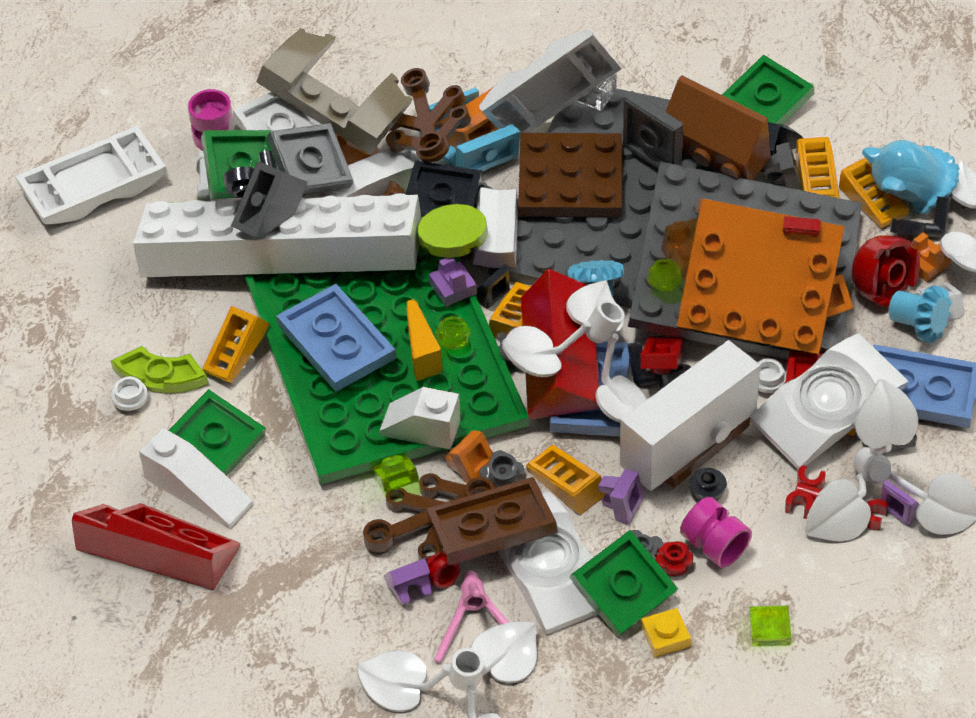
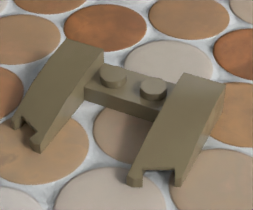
M300 28L262 65L256 82L319 123H331L335 133L370 155L410 106L413 99L411 96L404 95L397 85L398 78L391 73L360 107L307 74L334 43L336 37L325 34L323 37L306 33L305 29Z

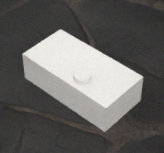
M729 340L620 419V466L624 469L638 472L641 484L652 491L714 443H720L725 440L730 431L757 410L760 364Z

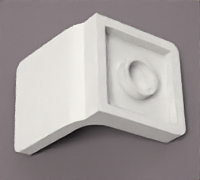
M270 92L233 110L229 130L275 131L321 125V123Z

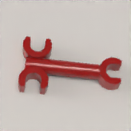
M802 465L799 468L795 491L790 492L785 500V513H790L794 505H803L805 507L804 519H807L811 506L824 488L826 473L822 470L818 478L813 480L806 478V465ZM872 499L867 502L871 511L867 528L880 530L882 518L872 514L878 513L886 516L888 503L881 499Z

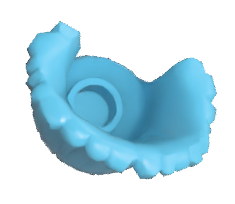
M896 140L881 148L866 147L862 151L863 156L872 163V177L877 188L880 191L910 201L917 214L925 215L931 212V209L936 206L937 196L948 197L959 182V165L955 164L953 156H950L948 152L943 153V150L932 146L921 147L911 141Z

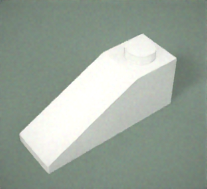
M162 428L139 451L146 480L229 529L253 506V500L200 451L165 428Z

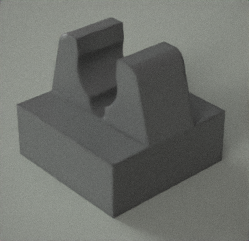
M789 142L776 145L777 153L772 155L763 166L769 184L786 185L787 188L792 189L802 188L797 163Z

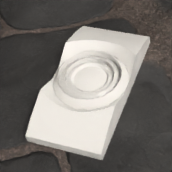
M591 30L577 32L551 42L540 59L532 62L527 68L505 74L487 94L479 108L497 129L513 124L520 131L521 137V133H530L622 68Z
M135 126L15 177L18 185L44 224H58L82 220L99 205L107 203L112 199L134 198L165 175L167 169L138 126Z
M857 333L828 349L802 375L783 384L750 417V422L799 470L802 465L807 466L855 428L857 413L879 379L893 384L901 391L908 386L909 381L868 341Z
M550 491L543 493V496L556 520L558 533L498 551L545 635L599 615L569 578L573 572L592 559L593 556L585 549L579 539L568 512Z

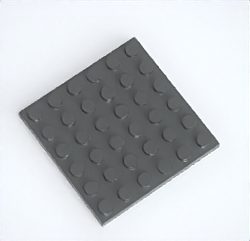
M660 161L627 327L721 346L729 340L742 351L788 360L789 350H800L676 326L699 214L695 213L697 199L703 198L801 218L821 219V222L845 226L835 275L843 274L849 295L852 282V263L855 257L862 203L744 178L736 180L729 175ZM848 310L826 318L819 354H824L828 349L844 340Z

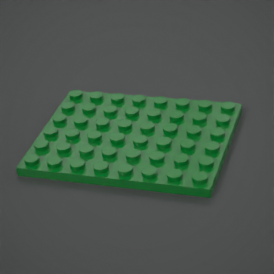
M421 245L419 246L415 270L242 274L257 316L270 323L265 333V338L320 485L447 450L445 448L380 436V428L389 404L422 387L459 394L460 424L451 448L457 446L473 430L483 432L485 438L530 426L526 408L507 365L500 354V349L476 295L445 307L429 283V274L437 271L439 261L446 257L435 256L429 253L426 247L423 249ZM453 257L455 263L460 261L459 257ZM334 284L340 287L396 350V359L337 392L277 325L276 317ZM412 299L417 302L441 348L442 373L422 380H416L414 375L406 308L407 301Z

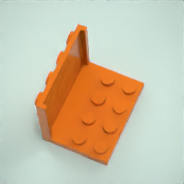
M703 198L697 199L695 213L699 214L676 326L819 354L845 226L821 222L820 233L817 237H811L809 234H784V216L790 215Z

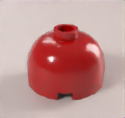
M880 235L867 240L857 251L852 263V281L858 292L875 304L889 307L890 301L897 291L905 292L908 285L914 287L920 270V255L917 249L912 248V242L891 235Z

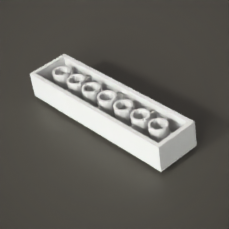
M399 193L391 196L360 195L357 197L326 196L323 198H301L297 210L292 217L259 239L231 227L241 200L224 199L221 201L205 202L191 200L173 203L157 201L146 203L133 242L140 277L415 270L420 246L418 224L421 221L418 195Z

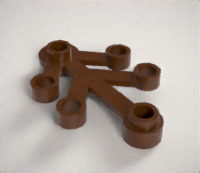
M413 68L402 75L401 84L406 94L413 98L417 117L402 114L389 130L391 132L388 133L385 140L392 152H400L406 148L416 151L418 158L423 162H437L449 151L450 144L448 139L456 129L468 126L471 122V116L466 107L460 106L465 102L466 97L462 88L458 85L446 88L443 92V97L433 110L430 111L426 95L429 91L430 81L423 69ZM450 108H453L449 112V119L438 130V132L435 131V127L442 120L445 114L449 111ZM402 127L421 132L422 135L419 138L408 136L402 130L397 129Z
M428 473L419 480L422 496L408 493L401 487H393L386 493V506L390 511L399 513L408 508L420 511L421 513L392 525L382 519L368 522L363 529L364 544L373 553H385L392 547L394 540L431 525L426 508L446 503L433 498L444 494L454 497L455 499L450 500L453 501L496 488V486L489 479L483 477L473 478L464 485L444 480L436 474ZM428 484H434V485H436V486L433 487V488H427V487H425V486L428 485ZM394 498H401V499H402V500L399 501V502H394V501H392V499H394ZM432 526L425 542L421 543L418 547V560L425 558L427 562L431 556H425L424 553L430 551L437 554L440 552V545Z

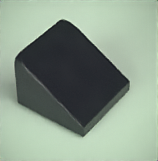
M504 264L477 287V294L475 295L479 304L485 309L490 308L510 290L509 266Z

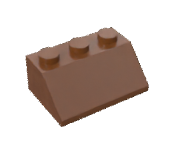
M683 75L679 77L666 113L684 124L682 152L694 158L698 164L704 167L710 166L736 180L739 178L753 180L771 158L767 117Z

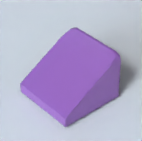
M888 480L883 482L881 500L888 503L887 512L905 525L910 526L917 519L916 510L920 504Z

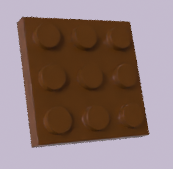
M521 133L518 216L621 217L622 133Z

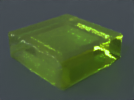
M788 605L749 606L752 646L791 645Z

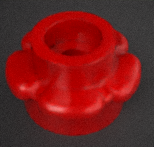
M665 542L657 550L659 554L656 556V562L668 576L676 577L683 575L693 563V553L689 552L688 545L683 542Z
M443 552L432 555L426 562L430 571L428 574L430 585L446 588L457 580L460 567L457 563L448 565Z

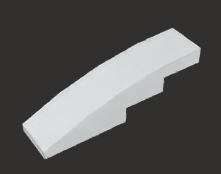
M406 148L400 152L388 150L348 165L354 180L350 188L324 191L327 196L336 197L381 196L388 189L389 181H395L406 191L414 162L421 160L418 158L416 151ZM441 159V160H439V161H437V162H430V163L448 165L443 159Z

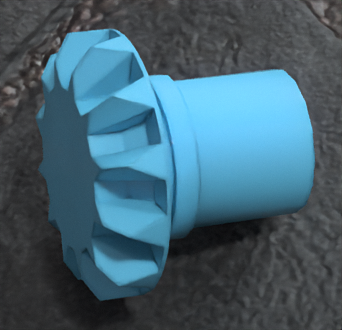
M591 260L589 262L573 264L567 270L568 277L587 285L606 280L613 297V279L624 276L623 264L613 260Z
M936 285L930 286L921 295L897 291L890 301L889 317L894 322L913 326L917 337L921 341L934 343L937 338L943 336L944 328L948 327L947 321L949 316L952 315L949 312L952 300L948 298V290Z

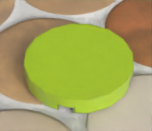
M454 204L439 207L422 217L418 224L419 242L423 249L424 247L428 248L429 253L438 257L452 258L467 255L470 253V248L476 245L479 248L487 239L486 217L480 210L468 205Z

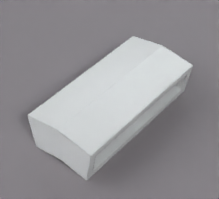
M481 187L476 201V209L480 210L486 217L488 237L482 246L478 248L476 245L474 247L473 264L491 268H501L504 264H507L509 267H516L518 228L516 189L494 190Z

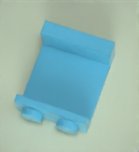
M475 87L465 91L466 99L460 106H464L477 98L479 90ZM438 102L429 105L430 111L433 110ZM450 108V109H449V111L445 114V116L442 118V120L449 115V112H450L453 108ZM439 123L435 127V131L437 132L439 130ZM511 124L458 145L456 148L450 145L448 153L442 159L450 166L485 171L518 157L520 131Z

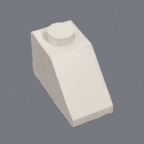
M422 387L391 402L380 428V436L451 450L460 424L459 394Z

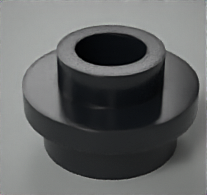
M701 468L695 471L689 481L690 491L698 501L706 497H713L718 501L725 493L727 487L725 476L714 468Z

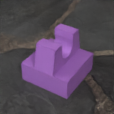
M453 257L440 260L438 270L429 274V283L445 307L477 294L476 283L460 261L455 263Z
M624 469L620 477L603 476L598 485L599 491L606 493L602 499L603 506L613 509L616 521L629 524L644 498L639 473Z
M425 558L389 571L384 575L388 589L392 590L401 605L410 602L407 592L410 585L418 587L422 597L432 593L428 575L430 571Z

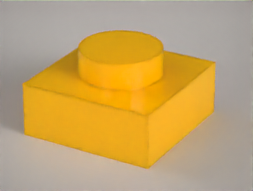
M678 608L641 618V629L654 658L691 647V636Z

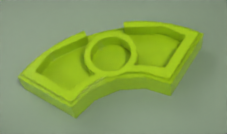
M140 346L111 360L112 369L119 377L131 376L138 378L146 386L147 391L181 393L208 385L206 374L190 353L179 357H162L152 354L143 346Z

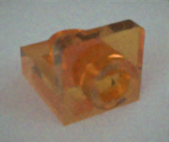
M697 218L677 221L665 228L661 250L678 280L686 278Z

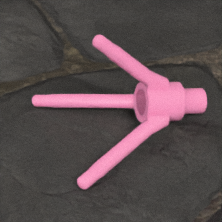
M468 571L463 575V583L461 585L462 596L434 659L438 664L442 662L465 611H476L485 608L500 625L510 623L485 593L483 582L478 579V575L474 571Z

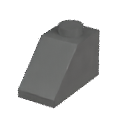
M258 161L231 227L261 239L295 214L308 182Z

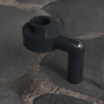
M265 150L260 152V162L275 168L272 151ZM237 167L225 172L223 175L225 192L233 195L235 198H243L255 168Z
M937 196L933 223L891 218L889 232L896 233V236L913 242L923 232L928 237L942 238L946 233L951 198Z
M635 342L627 345L633 381L638 386L657 385L659 388H664L691 368L690 365L679 364L678 368L672 369L670 373H651L646 371V369H641L642 343Z

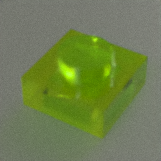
M390 456L385 458L382 464L372 466L374 479L384 492L420 481L417 468L407 456Z

